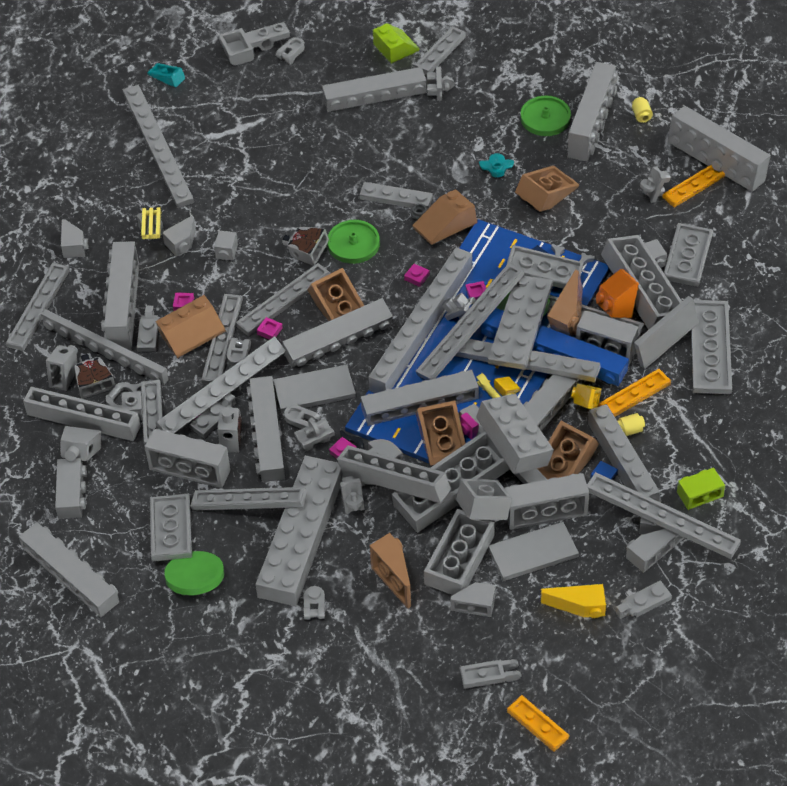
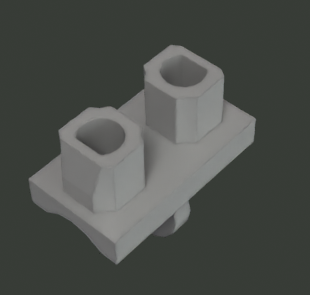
M436 67V72H427L428 96L437 95V101L442 100V89L449 91V89L454 87V80L449 76L442 78L441 67Z
M655 166L652 168L648 179L641 181L640 187L643 189L642 192L650 198L651 203L656 202L658 196H663L665 192L663 184L669 182L671 176L667 171H661Z
M463 293L458 294L454 299L452 297L446 299L442 305L447 311L444 317L447 320L456 317L461 319L469 310L470 305L475 303L476 299L474 297L467 299Z
M325 418L316 423L311 420L308 422L309 426L294 432L296 439L305 451L312 449L316 443L330 441V437L335 435L334 430L329 426Z
M353 476L342 478L340 487L345 514H349L352 511L365 510L360 479H354Z

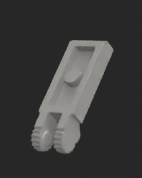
M514 659L496 660L461 666L460 675L463 688L516 681L521 678V673L517 670H508L517 668L519 666L518 661Z

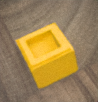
M510 377L494 379V388L502 396L509 393L515 394L521 390Z

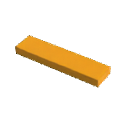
M712 165L663 193L662 198L675 208L724 178L725 173L714 170Z
M657 369L598 403V407L607 404L614 417L671 385V380L660 369Z

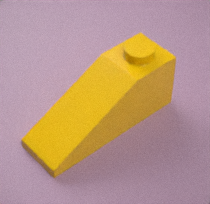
M577 384V387H573L571 398L574 399L573 403L589 409L597 408L602 388Z
M603 584L541 589L542 604L584 618L605 616L606 601Z

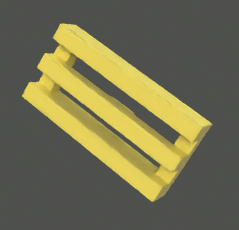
M157 207V210L142 208V239L160 238V207ZM149 215V234L146 235V220ZM153 215H156V234H153Z

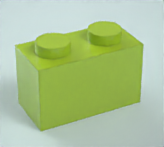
M715 468L702 470L690 477H683L678 481L677 493L688 510L723 497L725 484Z

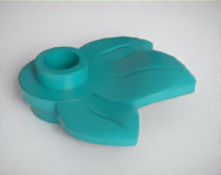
M495 153L490 155L489 160L479 161V166L483 170H488L493 177H502L505 175L506 169L514 166V160H505L502 154Z

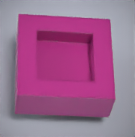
M413 264L404 275V279L421 287L429 277L430 270Z
M484 281L466 284V292L469 298L474 297L477 300L486 290Z
M175 293L173 311L194 300V293Z
M266 317L257 328V335L269 340L274 336L277 337L283 329L282 323Z
M467 412L460 416L462 431L464 435H467L472 440L477 436L479 424Z
M342 437L329 449V452L332 456L338 458L347 445L356 446Z

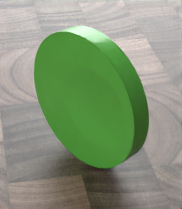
M553 96L532 98L521 109L522 125L526 130L535 135H556L563 132L570 124L571 111L569 106L563 100Z
M362 220L343 221L334 226L328 234L329 242L327 244L330 254L335 259L344 263L355 264L365 262L377 253L380 246L379 233L376 228Z
M193 551L192 558L172 559L167 564L164 572L167 586L178 594H203L213 590L222 582L224 578L223 563L219 557L212 553Z

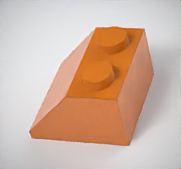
M619 269L600 285L599 292L596 294V303L610 317L632 318L639 283L624 269Z

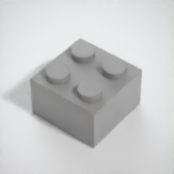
M461 479L456 501L469 519L473 521H480L481 519L499 521L507 520L512 498L498 480Z

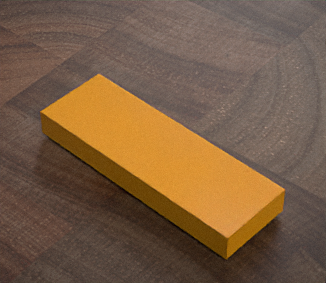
M521 695L507 708V712L553 752L569 739L568 733L524 696Z

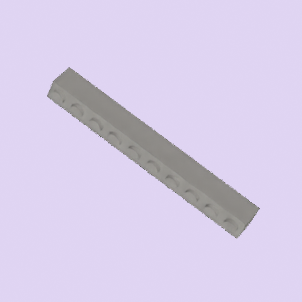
M457 247L454 249L368 376L369 391L378 393L394 387L445 310L442 306L446 299L453 298L471 271L472 253Z

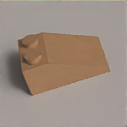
M553 165L523 174L515 193L522 200L533 205L534 209L542 212L558 204L576 190L579 184Z
M455 189L440 196L413 224V229L432 245L476 224L475 205Z
M343 268L311 283L307 289L316 306L328 321L364 306Z
M576 269L547 315L551 329L571 337L576 336L582 309L583 286L579 271Z
M456 401L417 408L415 413L429 464L433 466L465 444Z
M560 421L548 441L554 449L548 466L537 469L547 480L579 474L590 461L599 443L594 437Z
M388 533L370 545L371 568L408 609L411 607V594L402 550L403 545L398 538H394Z

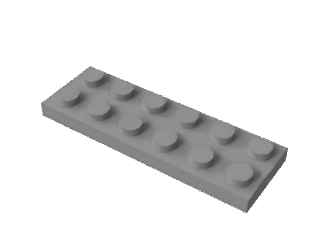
M523 276L512 288L488 357V364L526 370L553 286V280Z
M694 300L699 323L691 329L693 393L732 394L728 301Z

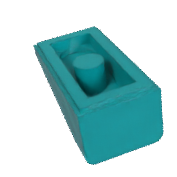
M160 63L153 66L147 73L149 76L173 87H177L185 79L182 68Z

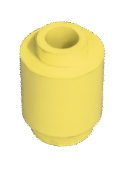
M643 97L633 100L632 110L637 121L641 123L649 121L653 116V112L648 101Z
M638 413L621 417L617 421L626 436L642 432L643 427H645L644 418L639 416Z

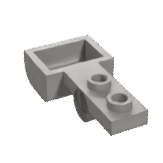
M281 22L244 33L242 28L219 35V41L230 63L240 65L254 60L253 48L259 46L261 50H269L273 47L275 41L289 38L290 32L286 24Z

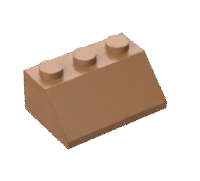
M205 295L155 321L161 337L177 358L226 332L215 309Z

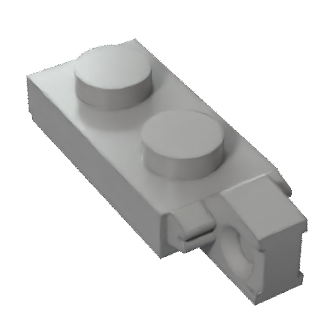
M146 306L145 315H141L139 320L138 352L157 351L158 327L155 321L158 320V315H154L153 306Z
M231 393L227 394L222 400L211 406L189 424L190 429L201 437L206 438L218 427L220 408H232L236 404V397Z
M660 580L622 600V604L616 607V614L620 619L630 614L631 616L638 617L670 601L672 595Z

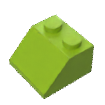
M386 23L373 29V44L390 63H394L419 51L418 46L400 28Z

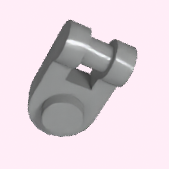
M301 38L290 39L278 49L276 57L285 59V62L292 64L295 58L304 51V41Z
M231 338L227 352L229 365L234 366L247 357L251 347L250 339L242 341L238 340V338Z
M298 405L288 406L284 411L285 421L301 429L309 426V421L313 420L316 423L321 419L318 413Z
M311 586L304 593V620H310L311 617L325 619V594L323 589L318 586Z

